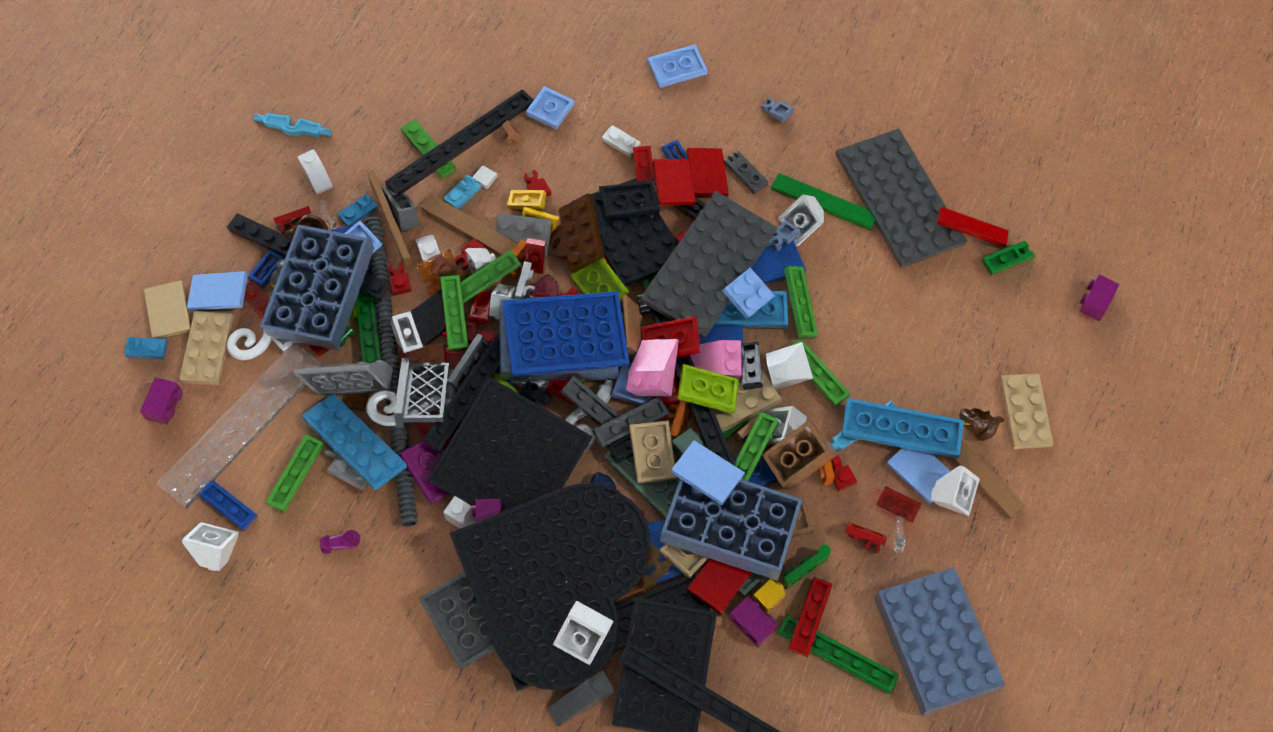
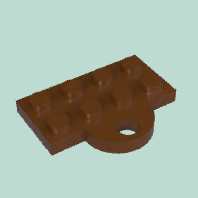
M587 193L559 208L561 224L555 228L550 236L549 248L551 253L560 259H568L569 270L573 273L603 259V248L592 196ZM561 241L560 246L556 248L558 242Z

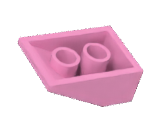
M642 340L628 372L626 390L635 396H672L679 340Z
M719 340L700 344L701 353L690 355L696 368L734 377L741 381V340Z

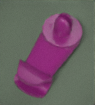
M348 530L345 533L332 537L326 535L320 540L321 551L323 554H328L331 550L355 548L360 543V535L355 530Z

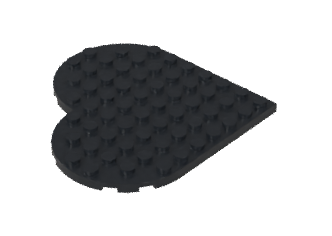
M578 483L561 488L450 533L495 650L510 673L522 682L539 689L565 690L579 686L596 675L604 667L614 650L618 633V616L614 601L626 595L638 583L649 561L651 546L649 529L642 512L631 499L621 494L620 491L606 485ZM576 601L613 620L606 637L590 665L553 645Z

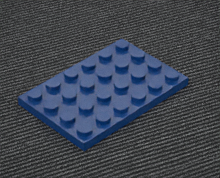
M618 291L504 300L502 303L512 376L628 366L630 363Z

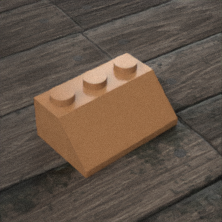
M623 295L619 301L629 362L633 363L642 342L640 329L642 315L639 313V306L627 295Z
M810 420L762 454L782 487L792 489L838 455L829 440Z

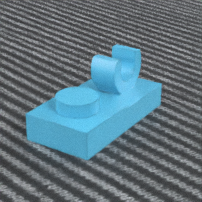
M467 175L443 198V201L460 210L481 189V184L476 182L470 175Z

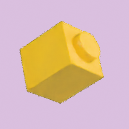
M770 579L753 595L752 599L760 604L761 610L767 615L784 599L786 593L784 592V587L778 581L774 582Z

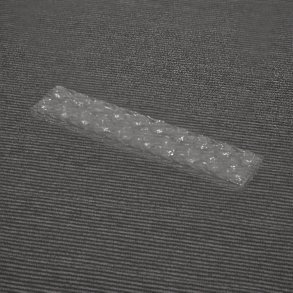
M294 342L160 478L156 485L187 509L199 497L201 491L211 481L215 480L306 386L294 374V370L320 366L323 363Z

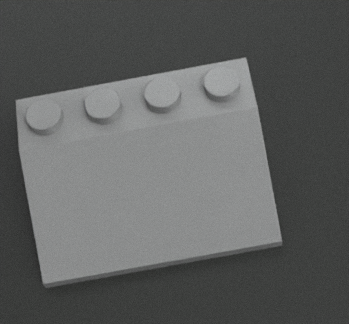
M377 360L375 363L360 361L356 364H321L320 366L294 370V374L317 395L391 391L393 369L382 360Z

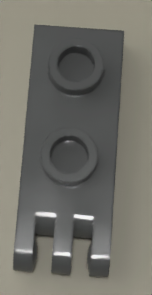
M735 151L734 155L731 154L728 158L724 159V164L753 194L768 185V180L739 151Z

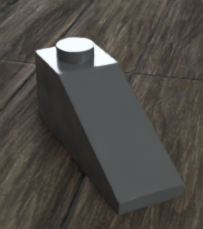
M387 186L382 187L390 210L400 230H411L414 227H418L416 206L406 192L397 197Z
M601 671L549 706L548 709L559 727L614 695V689L604 671Z

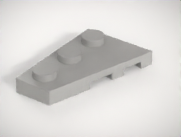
M498 213L496 231L518 243L521 239L526 241L527 238L546 241L545 257L548 256L552 220Z

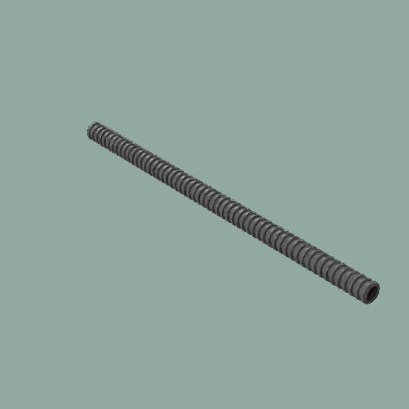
M372 216L365 220V224L382 243V246L371 256V274L389 283L382 220L379 217ZM389 289L381 302L375 299L374 303L377 315L381 360L385 361L393 369L391 392L397 395L400 368L397 356V342L390 324L393 310ZM386 399V404L390 405L391 401ZM407 423L404 424V427L389 426L391 448L398 456L409 448L408 433L406 432ZM406 467L395 476V483L398 490L397 500L399 502L400 524L409 527L418 523V514L416 512L417 507L415 506L416 497L414 495L415 490L413 489V478Z

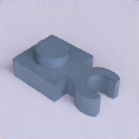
M769 97L767 98L768 105L761 104L763 111L769 112L770 117L782 123L794 113V108L782 101L775 103Z
M785 220L778 227L768 246L777 243L775 250L779 251L783 243H791L800 234V229Z

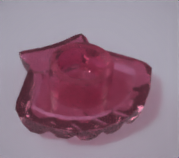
M549 274L542 277L535 284H529L535 287L534 292L530 291L529 294L532 298L557 296L559 292L558 282Z

